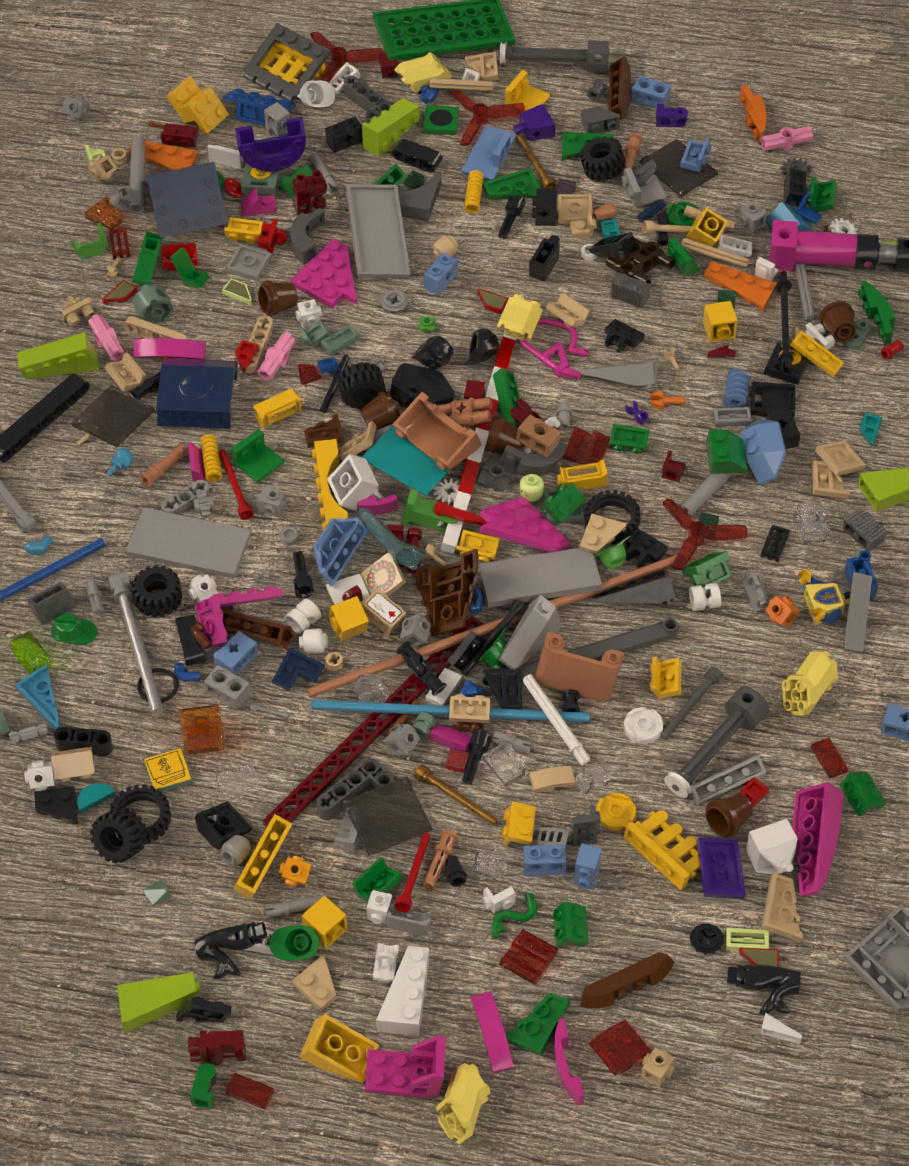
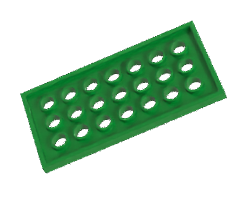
M468 0L372 12V18L388 61L423 57L430 51L434 55L495 48L500 47L501 42L503 44L507 42V46L515 45L516 41L499 0Z

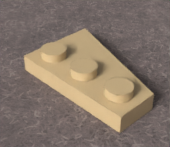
M777 873L771 875L761 928L801 942L803 935L799 929L800 918L796 911L795 903L797 900L793 879Z

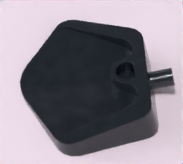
M403 363L398 367L392 379L389 395L401 407L405 406L408 408L421 392L429 397L428 402L436 405H444L453 401L454 391L445 376L435 369Z

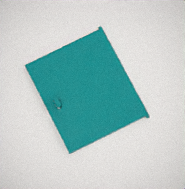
M392 425L360 457L365 458L368 464L429 497L428 494L449 471L446 469L442 471L428 455L404 438L402 440L395 434L396 429Z

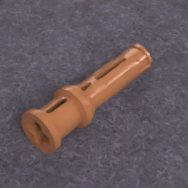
M631 133L628 136L629 142L625 146L626 166L623 169L630 167L632 169L635 157L640 152L639 146L643 141V137L638 133ZM624 170L619 174L621 178L624 176Z
M179 444L160 462L151 464L149 470L139 475L140 481L146 487H151L155 480L164 476V472L188 453L187 448L180 452L185 446Z
M443 830L441 832V840L435 846V857L422 884L429 890L435 889L446 859L452 856L454 843L459 839V836L451 830ZM439 864L435 875H433L436 865Z

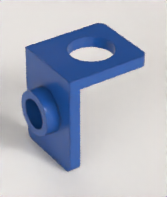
M808 191L796 213L805 220L816 224L822 215L805 205L811 194V191Z

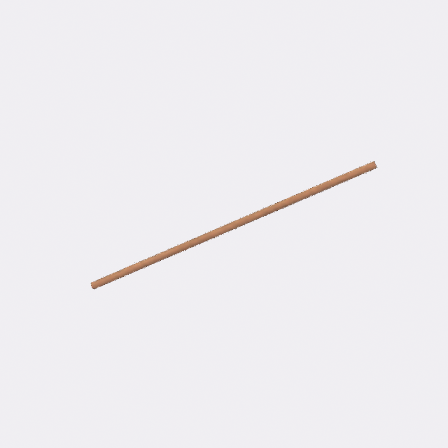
M674 555L602 581V590L561 596L550 600V602L556 608L680 564V559L678 555ZM523 614L518 617L515 616L508 626L520 622ZM505 617L415 649V651L424 657L462 643L471 630L479 636L493 632ZM399 655L307 689L309 697L312 698L407 662Z

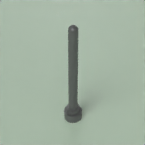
M710 667L706 672V680L662 732L661 737L663 739H667L709 687L719 683L723 678V674L718 668Z

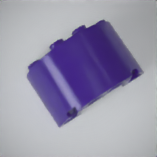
M303 118L286 119L288 135L255 140L252 125L235 128L240 155L247 164L261 171L276 172L289 168L299 160L305 149L306 135Z

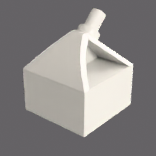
M349 454L327 478L339 505L342 507L357 510V502L374 495L377 501L385 498L378 492L379 489L377 487L379 485L365 458Z
M787 819L750 831L746 853L755 871L763 874L791 872L793 870L792 862L798 838Z

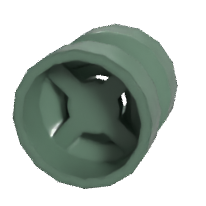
M421 712L416 718L417 723H414L413 727L421 740H427L430 730L435 727L437 721L432 715Z

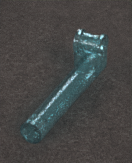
M368 507L361 508L357 513V517L398 564L407 566L412 570H417V565L421 558L425 557L426 552L417 546L401 542Z

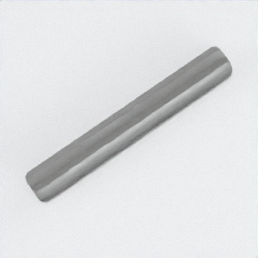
M803 263L797 264L795 270L804 318L806 320H813L815 314L806 267Z

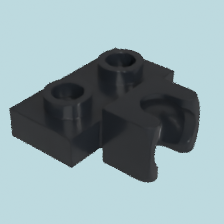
M614 319L605 327V333L607 334L605 346L617 345V353H621L626 348V345L633 348L637 347L645 337L644 333L617 319Z
M638 528L626 539V545L629 546L626 551V561L629 562L633 558H637L639 562L637 568L643 567L648 562V558L658 562L668 551L667 545Z

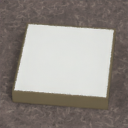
M361 573L339 579L334 586H330L328 583L324 584L332 605L343 602V594L356 585L360 587L363 600L360 602L361 605L370 596Z

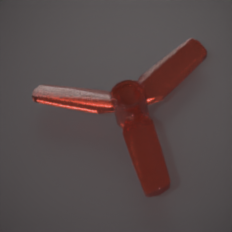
M312 32L310 34L316 43L324 46L331 52L332 61L327 65L319 79L330 83L337 71L346 62L358 63L380 60L379 53H383L382 48L357 49L346 52L345 48L334 46L321 33Z
M449 90V94L466 110L473 113V119L469 121L460 141V145L463 146L471 144L480 127L487 124L488 118H505L517 116L525 112L523 103L488 107L484 103H475L460 90Z
M672 499L663 501V506L681 527L689 531L688 538L683 542L673 562L672 568L674 570H684L698 546H701L705 539L718 541L747 538L748 530L745 525H710L706 527L700 521L694 522Z

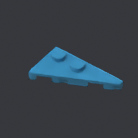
M44 664L16 683L15 688L56 730L61 726L48 668Z

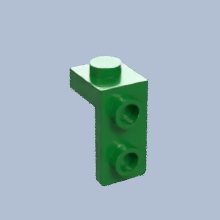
M180 248L171 256V260L185 286L200 288L210 278L207 272L195 269L185 248Z

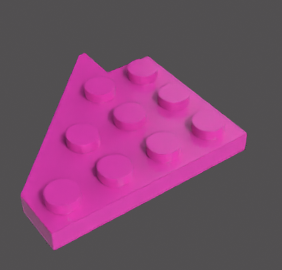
M334 238L290 280V283H293L295 288L331 308L342 298L354 304L357 303L347 245Z
M523 497L484 508L480 513V516L487 522V524L481 526L480 531L482 533L548 552L563 551L570 546V542Z

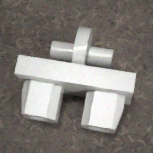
M811 322L806 324L807 335L827 350L834 346L835 339L831 335L822 336L825 334V329L821 324L815 326Z
M378 943L373 980L387 984L393 982L399 945L388 946Z

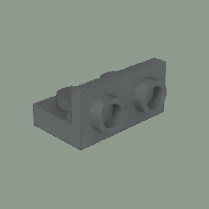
M594 804L590 805L589 815L572 817L571 841L573 847L581 846V843L587 845L597 843V835H600L599 823H601L599 811H595Z

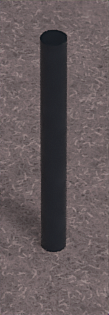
M343 355L339 370L336 371L321 405L320 411L322 413H326L338 387L337 378L340 372L345 370L344 368H346L350 357L348 355Z

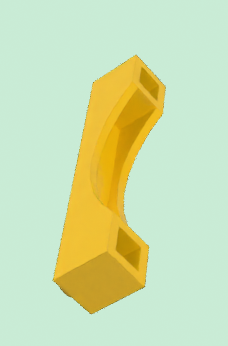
M336 439L314 441L315 449H311L312 459L317 462L313 465L315 475L318 474L319 478H316V487L321 490L318 493L319 504H323V507H320L321 519L325 518V522H322L323 531L331 519L348 518L347 511L340 507L331 495L327 480L339 466Z

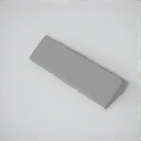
M853 572L843 650L863 653L872 576Z
M759 754L754 755L691 784L692 792L689 795L695 804L699 805L750 781L753 777L757 778L767 772Z

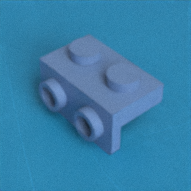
M706 137L704 143L689 140L680 167L700 172L701 167L706 165V154L709 155L711 151L710 138Z

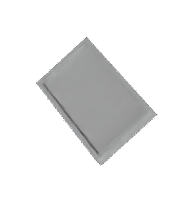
M346 184L345 190L358 278H409L411 274L397 185Z
M144 507L125 552L126 556L235 579L252 533L250 529Z
M580 548L479 563V571L488 608L509 605L514 599H518L521 602L534 601L540 595L548 599L602 590V582L593 553L580 550Z

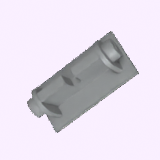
M751 572L748 575V580H744L742 583L754 612L766 610L770 599L761 577L755 572Z

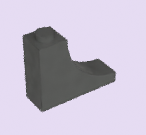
M435 172L433 177L419 188L398 191L402 217L429 222L442 186L441 173Z

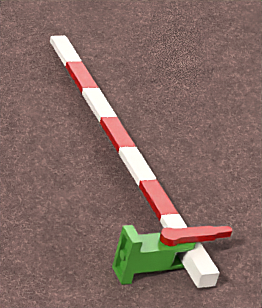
M503 334L485 398L490 397L492 408L481 410H489L491 421L478 423L475 432L482 445L477 451L467 457L453 507L444 502H434L418 497V490L411 489L400 525L406 527L409 522L445 532L440 550L454 554L463 522L468 524L474 523L480 526L487 524L482 517L468 512L467 507L498 404L493 374L501 368L508 369L516 338Z

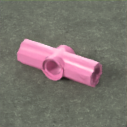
M811 126L798 129L784 127L780 130V133L761 137V147L763 151L776 148L790 150L794 144L813 140V132Z
M93 315L88 322L95 334L99 347L104 349L110 361L116 362L121 360L124 350L118 342L114 329L108 326L102 315Z
M282 334L275 346L269 347L267 350L265 361L257 371L258 376L262 380L267 382L272 380L278 369L286 365L288 355L296 344V339L292 334Z

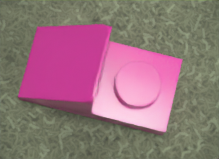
M255 188L241 201L243 217L277 212L275 196L258 197L257 189Z

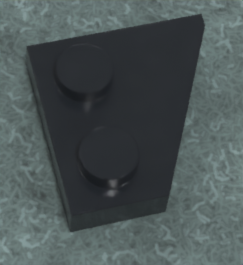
M471 630L448 662L460 670L468 663L485 640Z
M483 669V675L501 709L521 710V669Z
M75 786L34 792L36 813L45 816L50 815L59 820L64 818L71 820L73 824H78Z
M191 997L178 1011L176 1021L183 1022L184 1017H196V1022H224L231 1014L232 1006L225 1005L220 1001H207L202 997Z

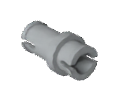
M562 401L558 404L559 408L557 409L560 422L558 428L566 431L570 429L571 409L569 402Z

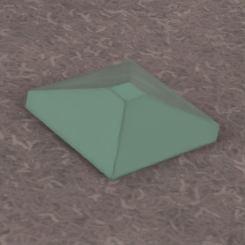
M161 880L143 889V893L152 906L171 897L169 888Z

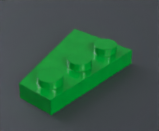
M563 132L562 161L572 156L579 158L581 149L585 148L584 145L590 143L591 140H595L598 137L614 138V134Z
M530 168L483 182V188L489 199H509L510 196L513 197L514 195H520L523 198H533V196H536V190L541 189Z
M549 993L532 1009L533 1012L524 1020L521 1019L516 1024V1028L510 1033L507 1032L505 1034L507 1042L542 1056L556 1031L559 1019L563 1018L570 1005L569 999Z

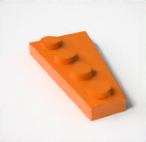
M145 141V162H153L159 168L165 167L172 171L195 165L199 156L197 150ZM130 146V148H129V155H130V156H131V146Z
M713 261L710 262L704 273V278L721 288L729 289L730 293L735 296L743 297L745 302L750 305L752 303L755 304L762 312L777 284Z

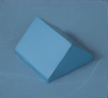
M781 202L766 218V224L771 230L773 220L798 222L797 230L813 231L805 219L796 213V208L784 202Z

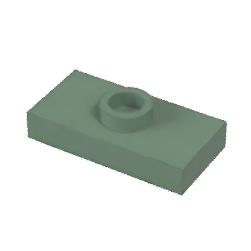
M349 325L320 342L321 346L332 356L359 341L360 335Z

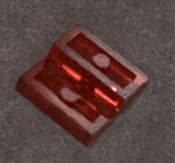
M575 426L562 458L583 465L598 463L603 459L611 437L596 430H593L591 434Z
M522 929L512 941L511 948L500 959L499 965L536 985L550 966L559 949Z
M626 1019L608 1028L589 1042V1045L614 1076L631 1069L634 1063L643 1060L647 1053L651 1054L652 1052Z

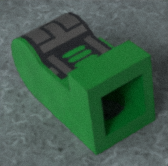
M210 1063L201 1064L197 1069L190 1095L192 1106L213 1109L215 1100L211 1090L212 1086L217 1082V1073L215 1067Z

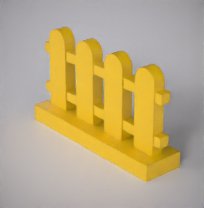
M276 41L259 67L296 85L298 82L297 76L301 71H306L313 59ZM277 59V62L273 65V67H270L269 65L273 62V60ZM325 62L314 78L318 79L319 76L323 77L327 73ZM288 65L291 66L285 74L282 73Z
M652 811L649 813V818L644 822L640 823L637 821L635 824L631 822L626 825L623 838L680 891L687 887L689 877L693 879L696 876L695 872L700 869L698 851L695 849L697 840L694 837L682 838L680 836L683 830L680 824L669 826L666 823L668 814L665 811H658L657 813ZM659 827L664 830L657 836L652 834ZM675 840L678 844L669 849L667 845ZM690 853L693 857L684 863L681 858Z

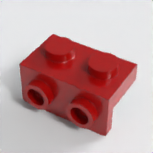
M196 243L161 246L163 270H176L171 256L180 248H185L194 267L198 266Z

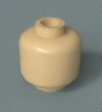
M443 235L432 245L434 250L432 254L436 259L442 253L453 257L458 252V243L452 236Z

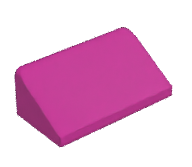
M188 442L192 479L194 482L197 480L207 481L202 450L192 442Z
M439 723L429 733L431 741L464 752L468 751L472 737Z

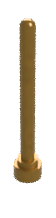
M519 134L517 140L541 177L543 189H556L557 183L555 180L548 177L524 137Z
M424 764L417 768L414 778L420 782L428 781L490 824H496V817L433 776L430 768Z

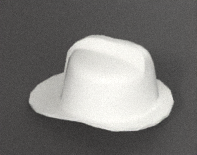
M310 80L303 84L297 97L301 99L304 105L309 107H328L335 100V91L327 81Z

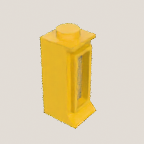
M291 388L254 405L253 408L257 413L254 415V418L262 429L265 430L267 425L290 416L297 411L301 412L302 399Z
M604 459L598 463L567 468L560 467L559 475H557L558 486L563 484L567 486L573 483L576 488H581V490L607 486L608 472Z

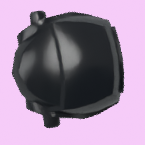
M484 328L474 331L470 343L469 359L466 361L465 366L487 361L496 355L499 351L497 336Z
M433 336L416 350L412 358L426 367L438 369L450 361L453 348L445 338Z

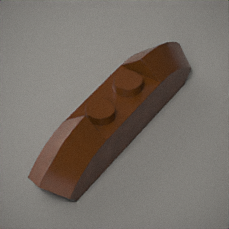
M622 57L610 65L608 110L619 114L620 120L626 117L630 104L631 71L626 57Z
M220 607L223 611L224 628L227 631L235 633L240 631L246 636L281 645H288L296 638L292 627L289 625Z
M658 952L584 988L580 1007H608L615 1004L614 1000L623 999L634 990L640 991L647 984L654 986L668 975L675 961L667 954Z

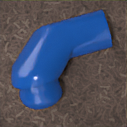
M480 587L473 589L475 603H470V613L477 614L482 610L484 596Z
M181 662L174 665V674L181 681H200V671L188 672L184 668L185 665Z

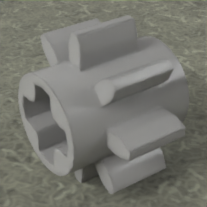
M205 492L198 493L197 498L193 499L196 513L201 512L202 516L211 514L210 510L214 509L211 495L207 496Z

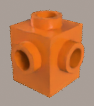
M786 595L773 597L768 602L769 606L765 610L773 622L783 626H790L800 613V610L793 604L794 601Z

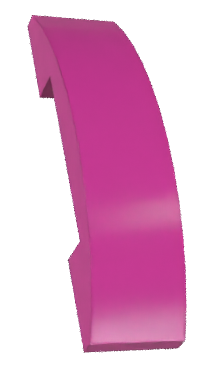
M170 338L135 339L133 358L167 357L205 360L206 342Z
M491 991L470 996L483 1035L492 1072L497 1073L513 1069L514 1066L507 1038Z
M561 1018L558 1021L555 1032L554 1058L556 1070L568 1095L575 1103L581 1106L584 1103V1094L579 1076L570 1078L563 1051L564 1047H568L569 1036L564 1018Z

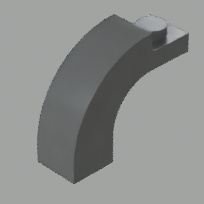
M321 208L311 212L308 216L302 212L295 218L290 228L292 252L303 264L317 255L316 243L308 235L325 224V211Z
M559 441L557 447L547 458L539 453L529 454L507 445L500 460L508 465L517 467L516 474L522 476L536 474L541 476L552 471L557 466L567 444Z

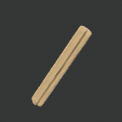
M437 78L429 80L430 88L493 91L494 87L492 81Z
M684 238L681 244L684 249L746 268L749 259L687 238Z

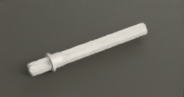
M531 674L525 676L523 683L570 749L569 753H573L580 765L587 764L590 761V757L582 747L583 743L577 740Z

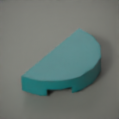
M103 783L87 786L80 792L77 799L79 812L82 813L116 795L115 790Z

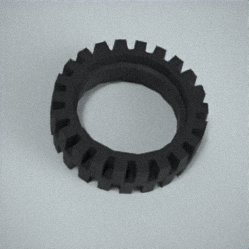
M606 490L605 494L599 492L598 496L594 495L592 500L588 501V505L586 504L584 515L585 527L588 525L591 514H595L600 508L606 506H617L625 509L630 514L631 520L627 524L626 530L621 531L615 536V540L611 544H615L616 540L618 542L631 535L636 528L639 529V504H637L635 499H632L631 495L628 494L625 497V492L621 491L620 494H618V490H613V493H610V490Z
M142 784V788H139V785H134V789H131L129 786L126 788V792L122 790L119 792V796H115L114 802L110 805V810L117 807H122L123 809L130 803L138 800H147L155 803L160 809V817L153 825L144 828L148 835L145 837L147 839L146 844H149L152 838L154 841L158 840V835L162 837L165 834V830L167 831L171 822L169 802L165 794H162L159 789L155 790L153 786H150L149 789L145 784ZM114 828L117 836L121 838V833L116 828Z

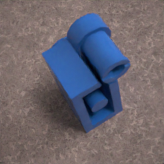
M862 550L859 552V558L847 559L844 573L850 587L853 572L872 576L869 599L872 600L876 598L878 584L871 570L870 552Z

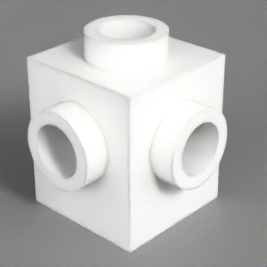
M314 299L297 303L296 319L298 322L300 321L302 328L305 330L309 329L320 320V316H322L321 307L316 305Z
M201 574L191 579L192 583L188 587L191 599L196 600L197 603L209 599L214 594H219L216 590L217 585L214 579L209 578L208 574L203 577Z
M43 760L33 761L31 765H28L27 771H24L25 782L29 783L30 789L35 788L36 791L47 789L48 786L55 785L52 762L44 763Z

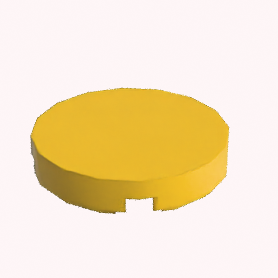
M610 793L608 796H603L597 803L596 811L600 813V824L604 828L612 831H621L626 829V825L634 822L636 819V806L632 799L625 794Z

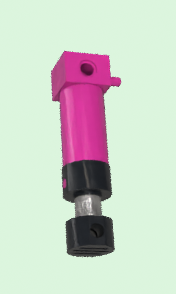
M773 220L769 261L774 263L775 268L780 271H793L794 263L875 270L877 263L884 262L893 263L894 271L909 272V238L898 237L896 245L881 244L878 235L797 230L798 222Z

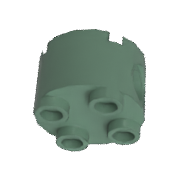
M145 284L132 299V304L139 318L156 325L158 321L163 323L173 313L172 303L165 289L161 286Z

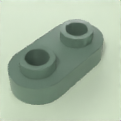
M865 320L855 321L856 334L851 340L845 342L847 348L857 350L862 347L870 334L871 325Z

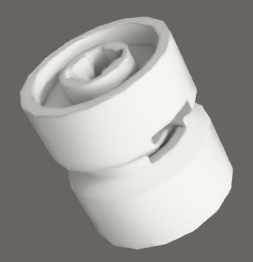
M717 583L706 584L704 588L701 585L689 587V599L693 611L704 610L705 607L709 609L721 607V594Z
M303 599L296 606V609H292L284 618L287 625L291 626L296 634L302 635L304 630L320 619L321 612L311 600Z

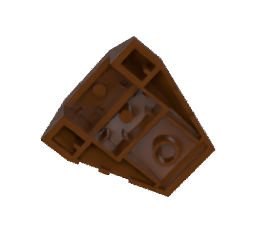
M477 549L461 553V561L444 567H438L430 563L416 568V586L423 598L421 602L427 611L426 618L431 624L432 636H438L465 627L478 572Z

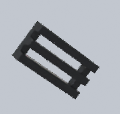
M772 525L760 557L764 558L767 556L769 560L773 558L776 562H779L790 530ZM776 530L778 533L769 552L767 549ZM785 533L780 544L779 550L777 554H775L774 552L776 550L781 534Z

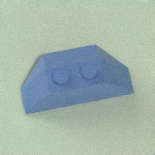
M760 419L746 426L740 433L743 439L747 462L759 485L762 486L778 477V471L786 455V448L780 423Z
M359 518L331 519L313 546L319 572L330 586H334L368 532V529Z

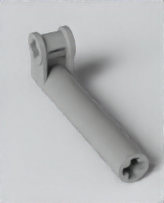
M135 136L131 140L129 188L119 186L116 189V194L111 196L110 202L116 208L132 213H141L144 211L145 139L141 136Z
M734 473L710 474L680 506L682 514L686 517H691Z

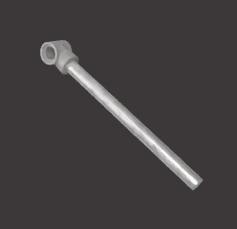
M127 572L109 575L110 589L114 600L120 604L151 712L153 715H159L163 712V707L130 600L133 594Z

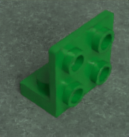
M257 429L231 448L232 462L256 483H259L284 464V460L265 445L264 432L260 429Z

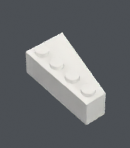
M407 947L376 1019L377 1032L420 1035L429 967V948Z

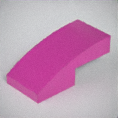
M392 494L377 501L373 495L357 502L358 514L361 516H375L398 510V499L395 494Z

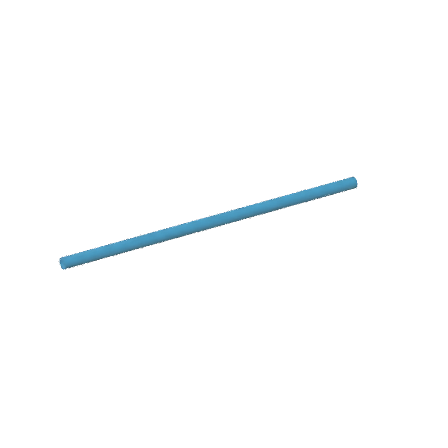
M312 700L311 710L416 715L425 712L430 715L449 716L450 706ZM490 708L489 718L550 721L542 710ZM558 711L565 722L589 723L590 713Z

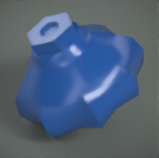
M426 85L422 86L420 100L424 104L433 102L437 98L439 90Z
M472 680L464 682V687L459 694L466 697H475L481 695L483 690L480 686L475 685Z

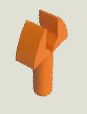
M663 390L654 392L650 396V405L658 410H663L665 404H685L684 397H666L663 395Z

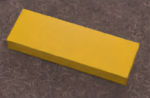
M802 330L790 344V346L831 377H834L844 364L842 360Z

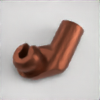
M197 622L191 626L190 630L195 640L205 649L211 642L202 633L204 630L203 624Z

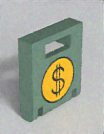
M245 163L241 193L250 194L256 188L257 194L276 195L280 171L265 172ZM251 183H259V184H267V185H251Z

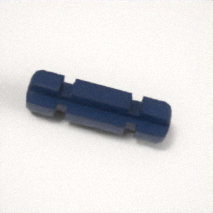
M659 199L638 214L639 222L643 223L644 220H649V218H652L660 210L666 207L665 201Z

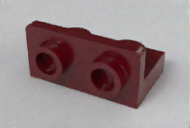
M165 123L164 132L160 134L162 144L186 148L196 147L199 127Z

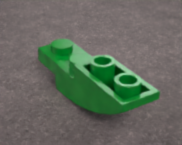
M146 231L132 283L142 286L151 284L163 238L159 237V234Z
M862 281L858 295L859 299L863 301V312H866L868 319H874V324L878 326V336L882 338L883 344L890 345L893 335L892 330H894L895 315L883 295L867 281Z

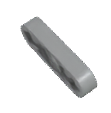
M205 480L195 481L165 499L161 504L162 511L174 514L183 512L194 505L193 499L197 498L198 493L205 492L207 496L209 495V484ZM183 496H189L190 500L182 501L181 498Z

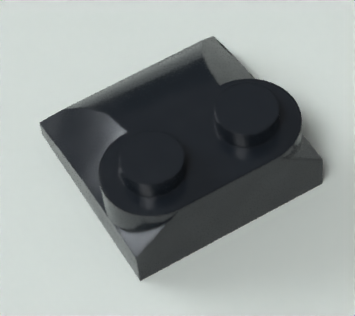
M629 232L602 238L589 248V252L598 256L615 257V260L624 258L625 254L631 252V249L634 247L633 233Z
M228 801L201 811L195 817L197 830L216 849H221L223 843L234 835L243 836L252 831V827Z

